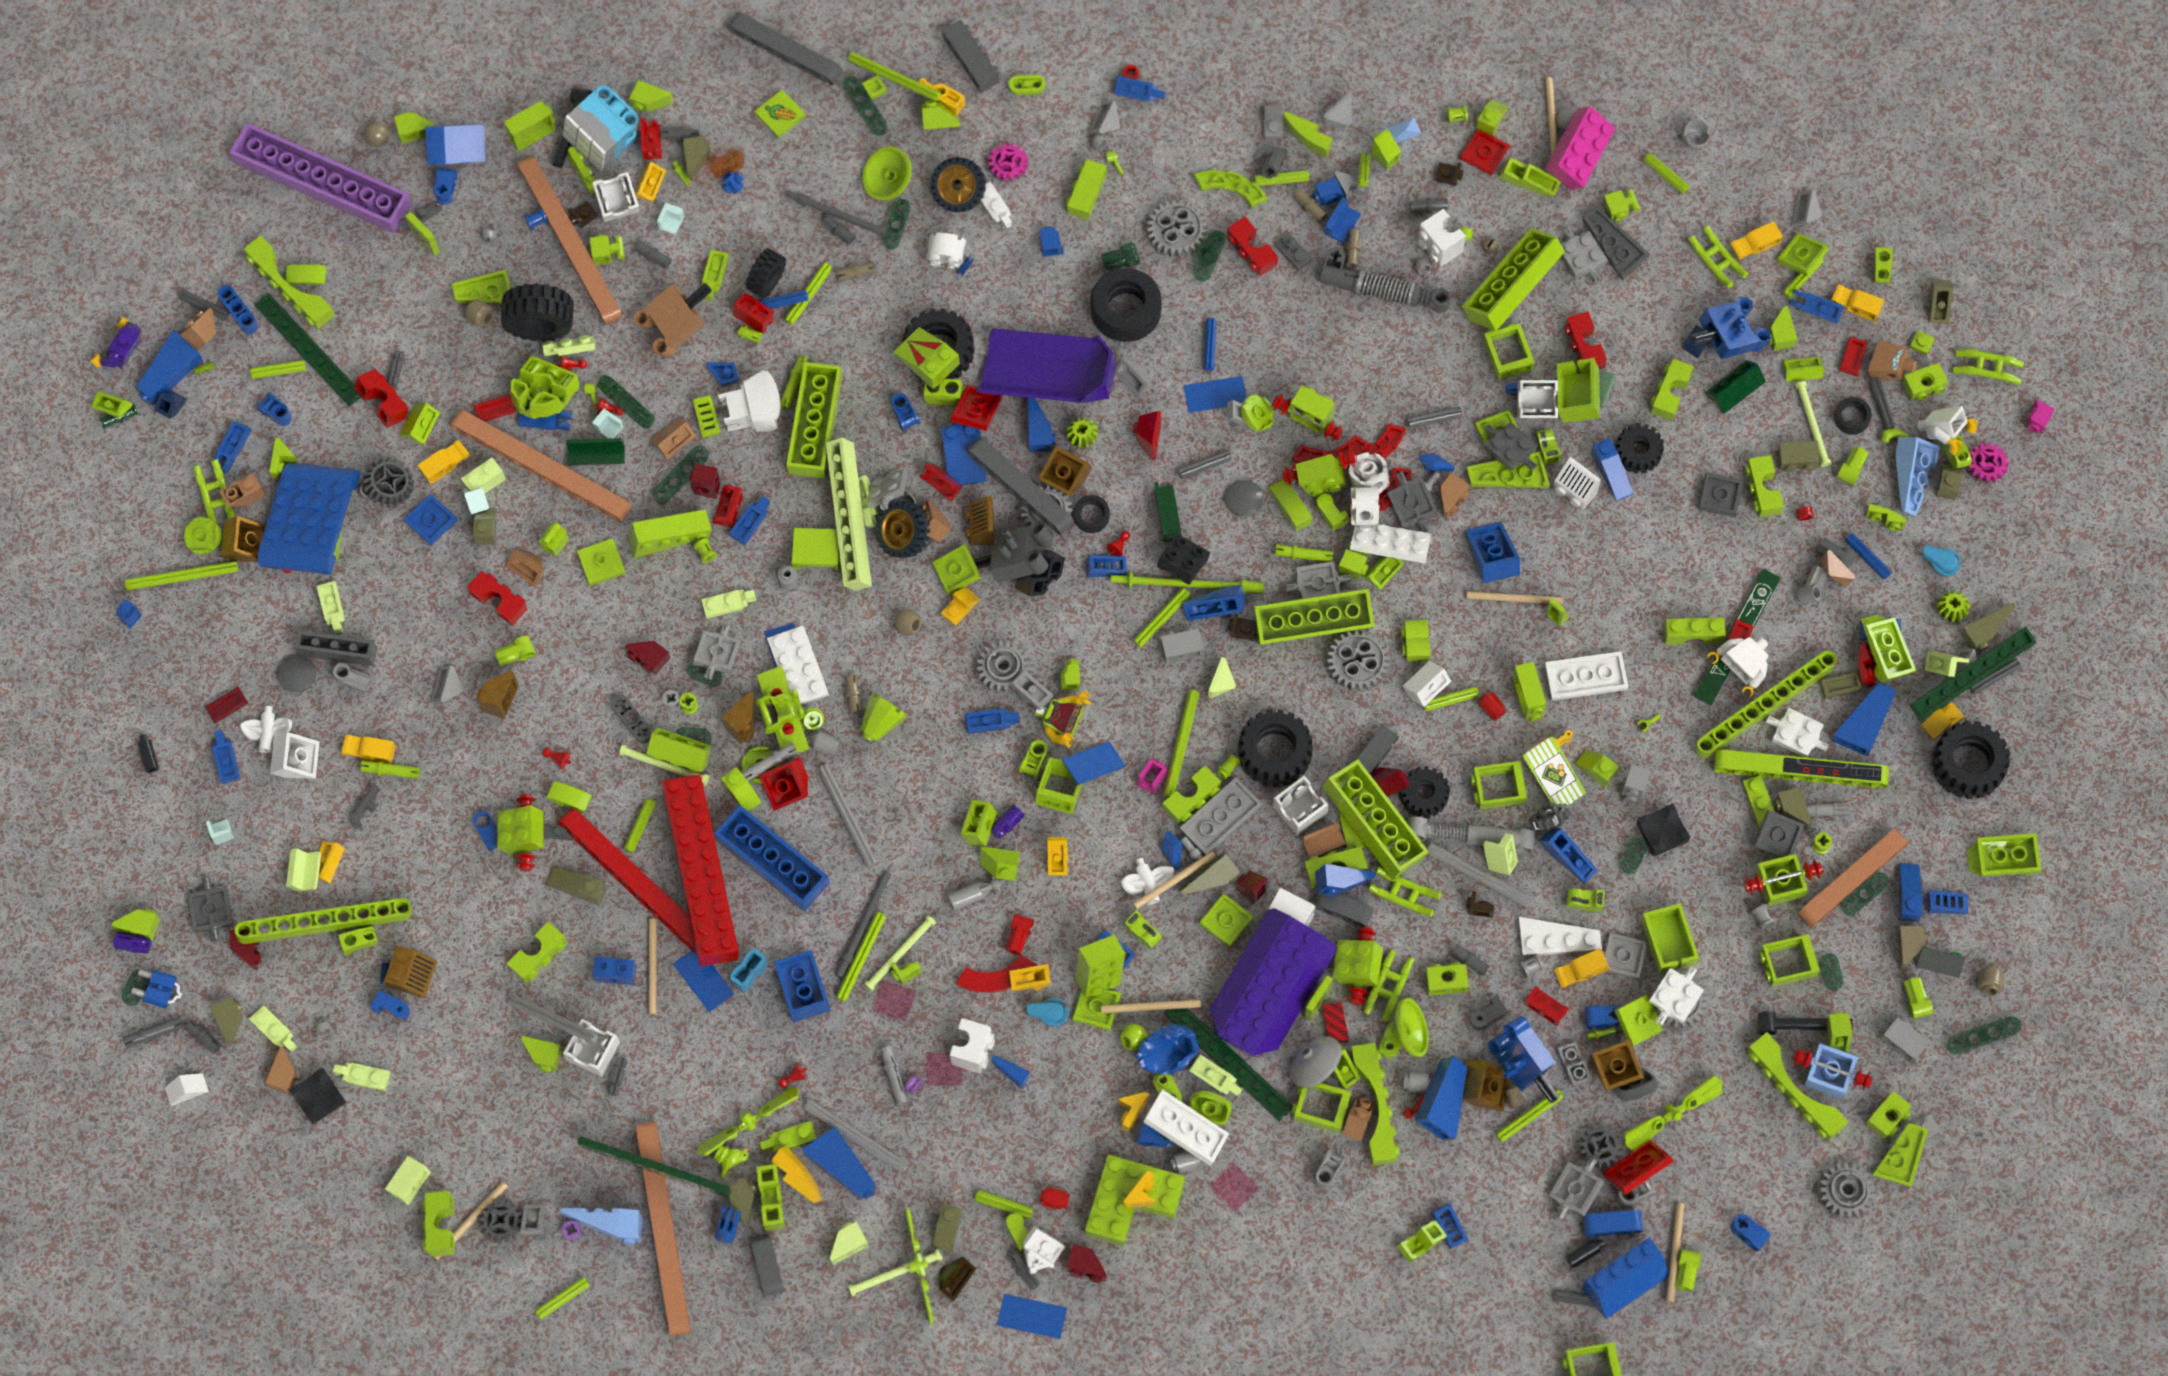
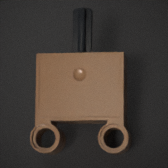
M671 284L645 308L634 313L633 321L637 326L652 329L657 325L664 335L665 339L658 338L652 345L653 351L656 354L666 358L672 357L677 348L705 325V322L694 307L711 293L712 290L708 284H703L688 298L681 287Z

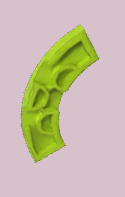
M1215 169L1194 174L1201 191L1215 188L1230 190L1244 198L1251 208L1268 201L1265 193L1255 182H1251L1239 173L1217 171Z

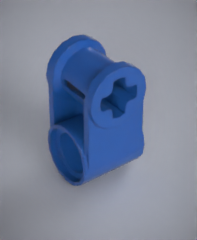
M437 169L434 193L439 204L447 205L452 201L456 186L455 180L458 177L457 170Z
M267 392L265 399L260 404L255 405L263 415L269 417L280 426H286L292 421V416L287 406L270 392Z
M903 393L895 394L891 401L892 409L902 431H906V428L914 424H921L908 397ZM897 402H904V403H905V404H904L903 406H901V407L896 406V403H897Z
M1615 1005L1585 1007L1586 1028L1592 1029L1595 1027V1029L1620 1025L1618 1018L1613 1020L1611 1013H1615V1009L1619 1007Z
M1139 1122L1136 1137L1137 1144L1169 1148L1174 1144L1168 1138L1166 1141L1163 1140L1164 1135L1146 1123Z
M1738 1215L1731 1223L1733 1234L1756 1252H1759L1771 1237V1234L1764 1227L1757 1224L1747 1215ZM1741 1222L1744 1223L1742 1229L1738 1227Z

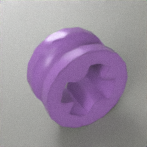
M916 1075L905 1086V1090H910L911 1095L916 1094L923 1084V1080H918Z
M567 1221L562 1226V1233L568 1240H575L580 1236L581 1228L577 1222ZM573 1225L574 1229L576 1230V1233L568 1235L569 1232L566 1229L568 1227L571 1228V1226Z

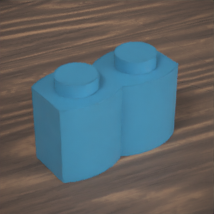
M755 948L750 950L744 957L743 963L738 965L731 973L730 980L732 985L742 993L747 992L753 986L755 978L759 977L766 970L768 965L766 956Z

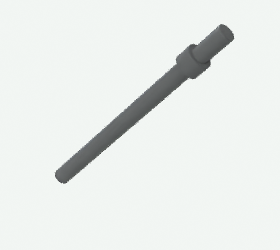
M790 190L786 193L787 198L797 201L802 206H810L882 236H885L887 233V229L812 200L805 194L800 195Z
M884 871L850 945L840 959L841 964L835 974L839 978H843L848 965H851L854 959V952L889 881L891 873Z

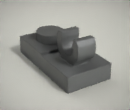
M1290 233L1284 235L1274 245L1298 272L1313 261L1309 253Z

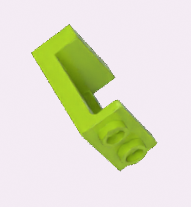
M794 528L792 567L795 570H801V566L834 567L835 571H839L841 560L837 529Z

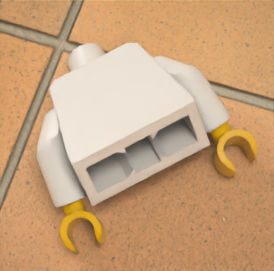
M1961 405L1932 411L1926 420L1918 421V429L1920 432L1926 431L1929 439H1939L1942 443L1950 445L1949 452L1956 455L1957 451L1961 449V442L1951 439L1955 438L1965 425L1967 432L1975 433L1978 422L1975 419H1966L1967 416H1965L1963 406Z
M1750 637L1745 640L1742 638L1731 639L1717 648V652L1709 653L1707 658L1713 654L1716 655V660L1711 663L1716 664L1719 661V657L1723 656L1721 660L1746 685L1750 683L1749 686H1744L1741 691L1743 693L1745 689H1750L1751 693L1747 697L1750 698L1753 696V689L1757 688L1766 677L1768 654L1764 649L1768 646V643L1763 638H1759L1756 642Z

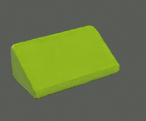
M1820 357L1783 361L1786 382L1824 377V366Z
M97 391L90 408L120 418L133 404L127 400Z
M1381 556L1363 577L1378 590H1381L1405 563L1401 559Z

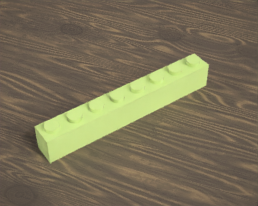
M839 438L826 442L843 584L844 587L857 591L871 587L872 583L854 443L844 438Z

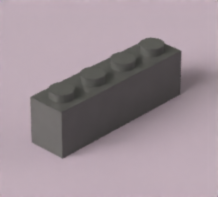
M959 20L942 30L943 39L976 88L982 93L999 83L1000 72L996 66H992L990 63L989 55L986 52L983 53L978 39L972 37L969 26L967 24L964 25L962 20Z
M298 630L294 647L300 656L374 666L378 649L374 640Z

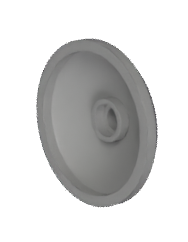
M1325 1036L1315 1038L1306 1043L1292 1060L1290 1068L1292 1081L1299 1087L1307 1088L1315 1086L1329 1077L1341 1058L1342 1049L1339 1042L1332 1037Z

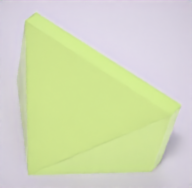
M1221 657L1209 688V698H1214L1236 687L1227 661L1223 657Z

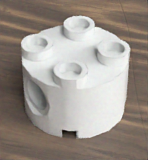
M936 233V236L930 234L926 258L930 261L931 266L940 267L941 264H948L949 268L959 269V266L963 263L966 240L964 238L958 240L957 235L949 233Z
M1369 452L1357 455L1358 462L1355 463V467H1352L1350 464L1349 475L1353 488L1378 487V491L1381 493L1389 487L1387 465L1384 458L1379 454L1374 453V455H1370Z
M1378 487L1351 488V525H1378Z

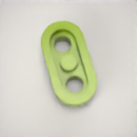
M1040 75L1014 76L1009 81V90L1014 95L1041 94L1046 88L1045 79ZM1035 84L1040 85L1038 88L1033 87ZM1020 85L1021 88L1016 89L1015 86Z
M1394 1021L1388 1025L1379 1047L1381 1055L1388 1059L1396 1057L1402 1046L1394 1032ZM1390 1044L1393 1046V1049L1388 1050L1386 1046Z
M1159 1073L1156 1074L1153 1079V1085L1157 1093L1159 1094L1161 1090H1164L1182 1102V1095L1173 1077L1170 1074L1165 1076ZM1165 1078L1167 1082L1165 1084L1160 1083V1079Z

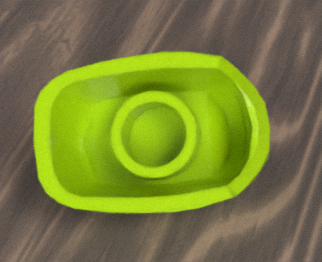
M1198 1090L1190 1098V1108L1212 1123L1223 1125L1228 1122L1232 1111V1103L1226 1098L1206 1090Z

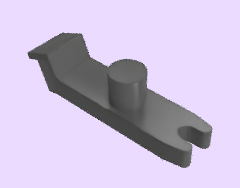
M436 201L425 208H419L418 212L414 215L424 223L439 213L442 208H435L438 205ZM405 218L398 222L404 231H411Z
M376 785L372 787L356 812L349 818L355 830L362 826L359 820L365 811L369 810L373 813L377 808V805L372 802L380 791Z
M543 826V838L575 841L567 833L568 830L566 828Z

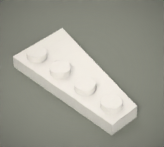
M1523 917L1518 918L1522 956L1602 950L1600 930Z

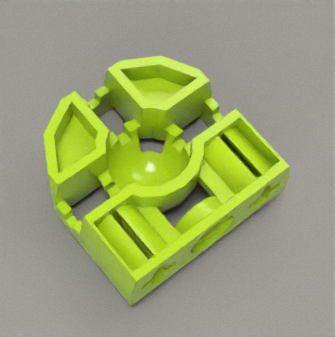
M531 356L520 369L519 378H513L511 381L512 402L518 412L533 419L549 417L560 413L580 388L577 374ZM531 401V403H530V410H529V409H528V410H525V407H526V406L529 404V402Z

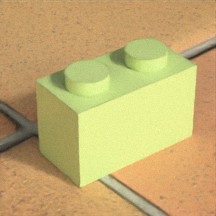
M490 458L462 477L461 480L468 491L482 487L485 494L506 480L499 465L493 458Z

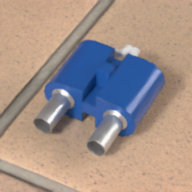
M140 969L138 976L150 979L149 986L146 991L135 987L131 991V994L143 997V1002L164 1009L167 1008L168 1003H174L182 995L179 991L180 986L176 983V976L155 969L153 973ZM174 986H176L178 995L172 1001H169Z

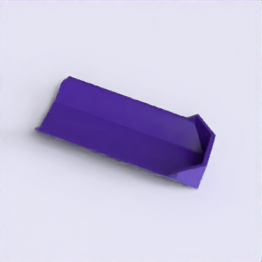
M993 328L989 334L988 355L982 381L976 388V391L978 393L1078 403L1109 399L1116 371V362L1113 352L1099 335L1088 338Z
M1275 908L1269 909L1209 1008L1216 1036L1248 1056L1278 1050L1334 956L1336 945L1290 915Z

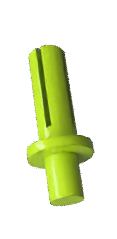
M674 161L672 163L675 168L674 173L679 174L686 186L690 185L691 181L683 170L684 166Z
M1614 1027L1599 1031L1593 1029V1032L1587 1033L1586 1036L1587 1039L1595 1038L1597 1041L1599 1037L1616 1034V1029Z

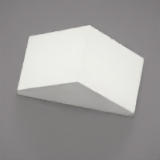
M203 1073L179 1075L165 1087L170 1106L209 1092Z

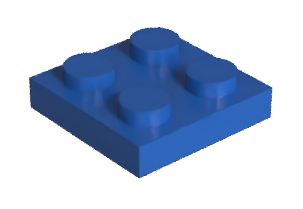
M432 494L425 498L403 519L430 546L458 521L457 517Z

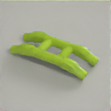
M1709 225L1703 228L1707 239L1712 244V247L1704 251L1695 235L1688 238L1695 253L1700 256L1714 273L1718 281L1728 288L1733 286V282L1722 271L1726 267L1730 266L1742 278L1748 276V272L1735 261ZM1717 252L1725 259L1718 265L1710 258Z
M1976 349L1956 350V357L1977 358L1976 367L1954 366V374L1993 378L2018 386L2021 384V378L2015 377L2010 373H2002V367L2004 363L2022 369L2024 366L2023 361L2012 356L1982 352ZM1984 360L1995 361L1994 371L1983 369Z
M219 460L211 461L217 481L206 484L200 464L193 466L207 518L216 521L214 508L221 506L225 507L228 520L235 517L233 507L229 508L223 497L211 501L208 491L217 488L221 491L227 487Z
M1377 866L1375 872L1393 883L1391 890L1388 892L1372 883L1368 885L1367 890L1384 900L1391 901L1417 914L1433 916V909L1419 905L1415 901L1419 893L1425 897L1440 900L1441 892L1421 886L1400 876L1392 880L1384 868ZM1401 886L1412 890L1408 900L1396 896Z
M1392 949L1389 950L1382 964L1378 986H1373L1363 1010L1364 1013L1370 1015L1378 995L1389 999L1381 1019L1389 1022L1415 961L1412 957H1408L1400 974L1390 971L1389 969L1396 955V951ZM1385 978L1397 982L1393 992L1381 988Z

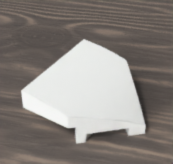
M1035 1226L1032 1227L1023 1242L1029 1273H1036V1270L1046 1267L1053 1268V1263L1065 1248L1063 1243Z

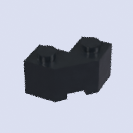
M1052 550L1039 551L1048 563L1047 570L1042 574H1031L1017 578L1015 588L1028 596L1044 595L1049 590L1047 587L1053 580L1057 581L1062 575L1065 561L1063 556Z

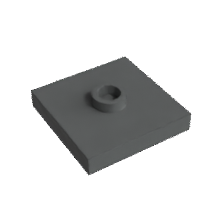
M1706 473L1698 510L1736 518L1743 480Z
M1767 810L1753 846L1779 857L1793 855L1805 824Z

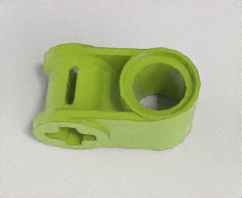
M1042 740L1032 742L1020 765L1019 773L1022 774L1024 772L1034 776L1036 780L1039 778L1048 756L1045 742ZM1036 748L1044 749L1041 754H1035L1034 750Z

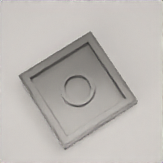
M1609 932L1604 954L1610 970L1606 972L1639 980L1648 942Z

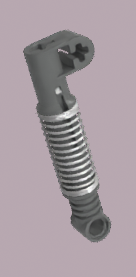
M1332 247L1327 252L1320 283L1350 289L1356 294L1362 292V295L1366 293V296L1370 294V297L1374 295V298L1377 295L1378 299L1381 296L1382 299L1384 297L1386 300L1390 298V301L1394 299V302L1398 300L1399 303L1403 300V304L1406 300L1409 306L1418 305L1419 303L1420 306L1425 304V307L1429 305V308H1432L1437 313H1443L1449 308L1450 293L1444 288L1431 291L1430 288L1428 290L1426 287L1422 289V286L1418 283L1411 281L1408 284L1407 280L1404 283L1403 279L1401 281L1399 278L1395 280V277L1391 280V277L1387 279V276L1383 278V275L1379 277V274L1375 276V273L1371 275L1370 272L1367 274L1363 270L1344 269L1345 252L1342 248ZM1335 258H1337L1336 267L1333 266ZM1437 299H1443L1444 302H1438Z

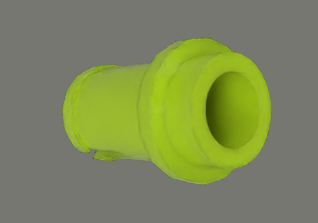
M745 325L740 327L738 336L741 339L745 338L759 344L763 333L752 330Z
M1231 754L1224 764L1217 768L1218 776L1222 779L1230 778V773L1240 763V760Z

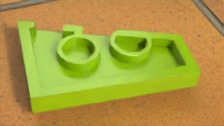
M506 269L452 283L457 303H471L475 300H481L486 304L502 305L503 295L511 288Z
M1908 1123L1872 1175L1912 1187L1929 1128Z

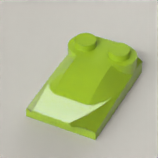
M1877 614L1861 619L1877 664L1874 672L1879 681H1891L1916 671L1895 617L1888 619Z
M2037 833L1979 837L1967 850L1969 872L1978 874L1981 877L2018 874L2031 876L2042 871Z

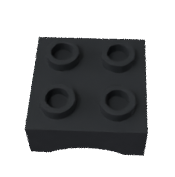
M1177 534L1159 557L1157 567L1174 573L1183 582L1190 585L1199 570L1207 563L1210 551Z
M1673 803L1637 819L1636 824L1653 857L1688 843L1690 840V836L1683 826Z
M323 1067L305 1081L289 1089L312 1125L346 1103Z

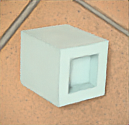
M665 203L657 220L658 228L676 234L684 218L683 209Z
M605 409L592 422L594 430L608 439L615 438L624 428L622 421Z
M482 487L468 491L467 488L463 489L471 514L489 509Z
M227 819L213 825L210 820L206 821L210 836L216 845L234 838Z

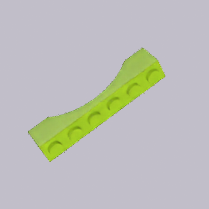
M261 235L244 248L247 262L250 265L255 264L258 267V273L263 278L265 276L268 277L269 284L275 290L278 288L281 291L280 294L285 301H291L294 304L292 307L298 314L303 313L306 316L304 319L311 327L314 325L319 329L335 316L332 307L321 296L301 292L293 288L281 277L277 270L274 249Z
M1768 1032L1748 1048L1749 1059L1754 1064H1759L1763 1075L1768 1079L1771 1078L1776 1083L1775 1087L1781 1094L1785 1093L1788 1096L1791 1106L1795 1109L1798 1108L1803 1113V1119L1808 1124L1812 1123L1817 1128L1816 1133L1822 1139L1831 1140L1847 1126L1848 1120L1836 1107L1812 1100L1793 1084L1783 1065L1781 1047Z
M1375 1042L1351 1046L1353 1065L1358 1074L1370 1086L1377 1103L1378 1122L1375 1133L1369 1143L1372 1166L1395 1163L1397 1156H1400L1398 1144H1394L1393 1137H1396L1395 1126L1390 1124L1392 1109L1390 1105L1387 1106L1386 1098H1389L1387 1086L1383 1087L1382 1079H1385L1384 1068L1379 1066V1060H1381L1380 1048H1376Z

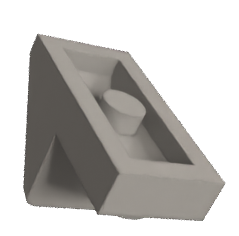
M1264 105L1265 139H1283V105Z
M1340 171L1335 172V178L1342 190L1343 198L1348 199L1350 190H1353L1358 195H1369L1371 189L1370 180L1368 186L1364 188L1363 186H1358V177Z
M1235 400L1228 402L1227 419L1230 420V428L1251 429L1244 422L1241 415L1242 404Z
M1024 671L1012 682V686L1026 704L1031 702L1039 710L1053 698V694L1027 671Z
M545 1204L524 1205L521 1235H545L543 1225Z

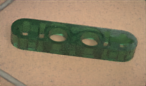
M846 77L843 81L844 90L874 135H884L887 132V123L857 77ZM851 82L852 84H855V92L853 88L849 86L848 83ZM858 96H864L866 100L862 103H859L856 101V98ZM867 110H873L875 114L871 117H868L865 115V112ZM876 119L877 123L880 126H882L881 130L879 128H876V124L874 122Z
M602 375L597 382V387L638 425L647 429L651 428L655 421L654 415L613 378Z
M704 446L694 447L655 488L653 496L656 503L662 505L668 503L689 481L690 472L682 471L684 465H691L693 467L692 470H694L695 463L693 461L695 459L699 465H704L707 462L709 455ZM697 452H698V453H702V452H703V456H704V457L702 458V457L699 456V457L697 458L696 453H697ZM672 478H678L680 480V483L677 486H672L669 484ZM659 492H660V493H664V492H665V496H666V497H665V498H663V497H660V498H659L658 493H659Z
M2012 1016L1954 1035L1947 1042V1050L1951 1054L1958 1055L2012 1037L2020 1031L2021 1022L2018 1018ZM2009 1022H2011L2012 1024H2016L2014 1031L2011 1028L2006 1029L2004 1031L2005 1034H2003L2002 1028L2007 1027L2009 1025ZM1988 1029H1997L1998 1036L1995 1038L1989 1036ZM1971 1034L1979 1036L1980 1042L1978 1044H1973L1970 1041L1969 1036ZM1963 1037H1965L1966 1043L1960 1045L1959 1050H1957L1956 1047L1951 1046L1954 1043V1041H1956V1043L1963 1042Z

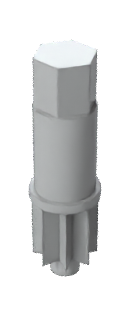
M1850 803L1807 805L1810 816L1850 815V812L1854 811V806H1850Z

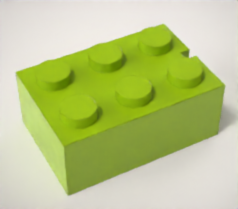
M1594 358L1577 360L1581 373H1579L1574 361L1557 363L1558 414L1563 423L1600 418L1599 368Z
M1681 903L1643 913L1641 923L1659 975L1667 973L1670 968L1676 971L1677 966H1679V969L1697 965L1699 955Z
M1115 934L1079 948L1075 980L1085 997L1096 996L1102 992V989H1113L1121 983L1125 951Z

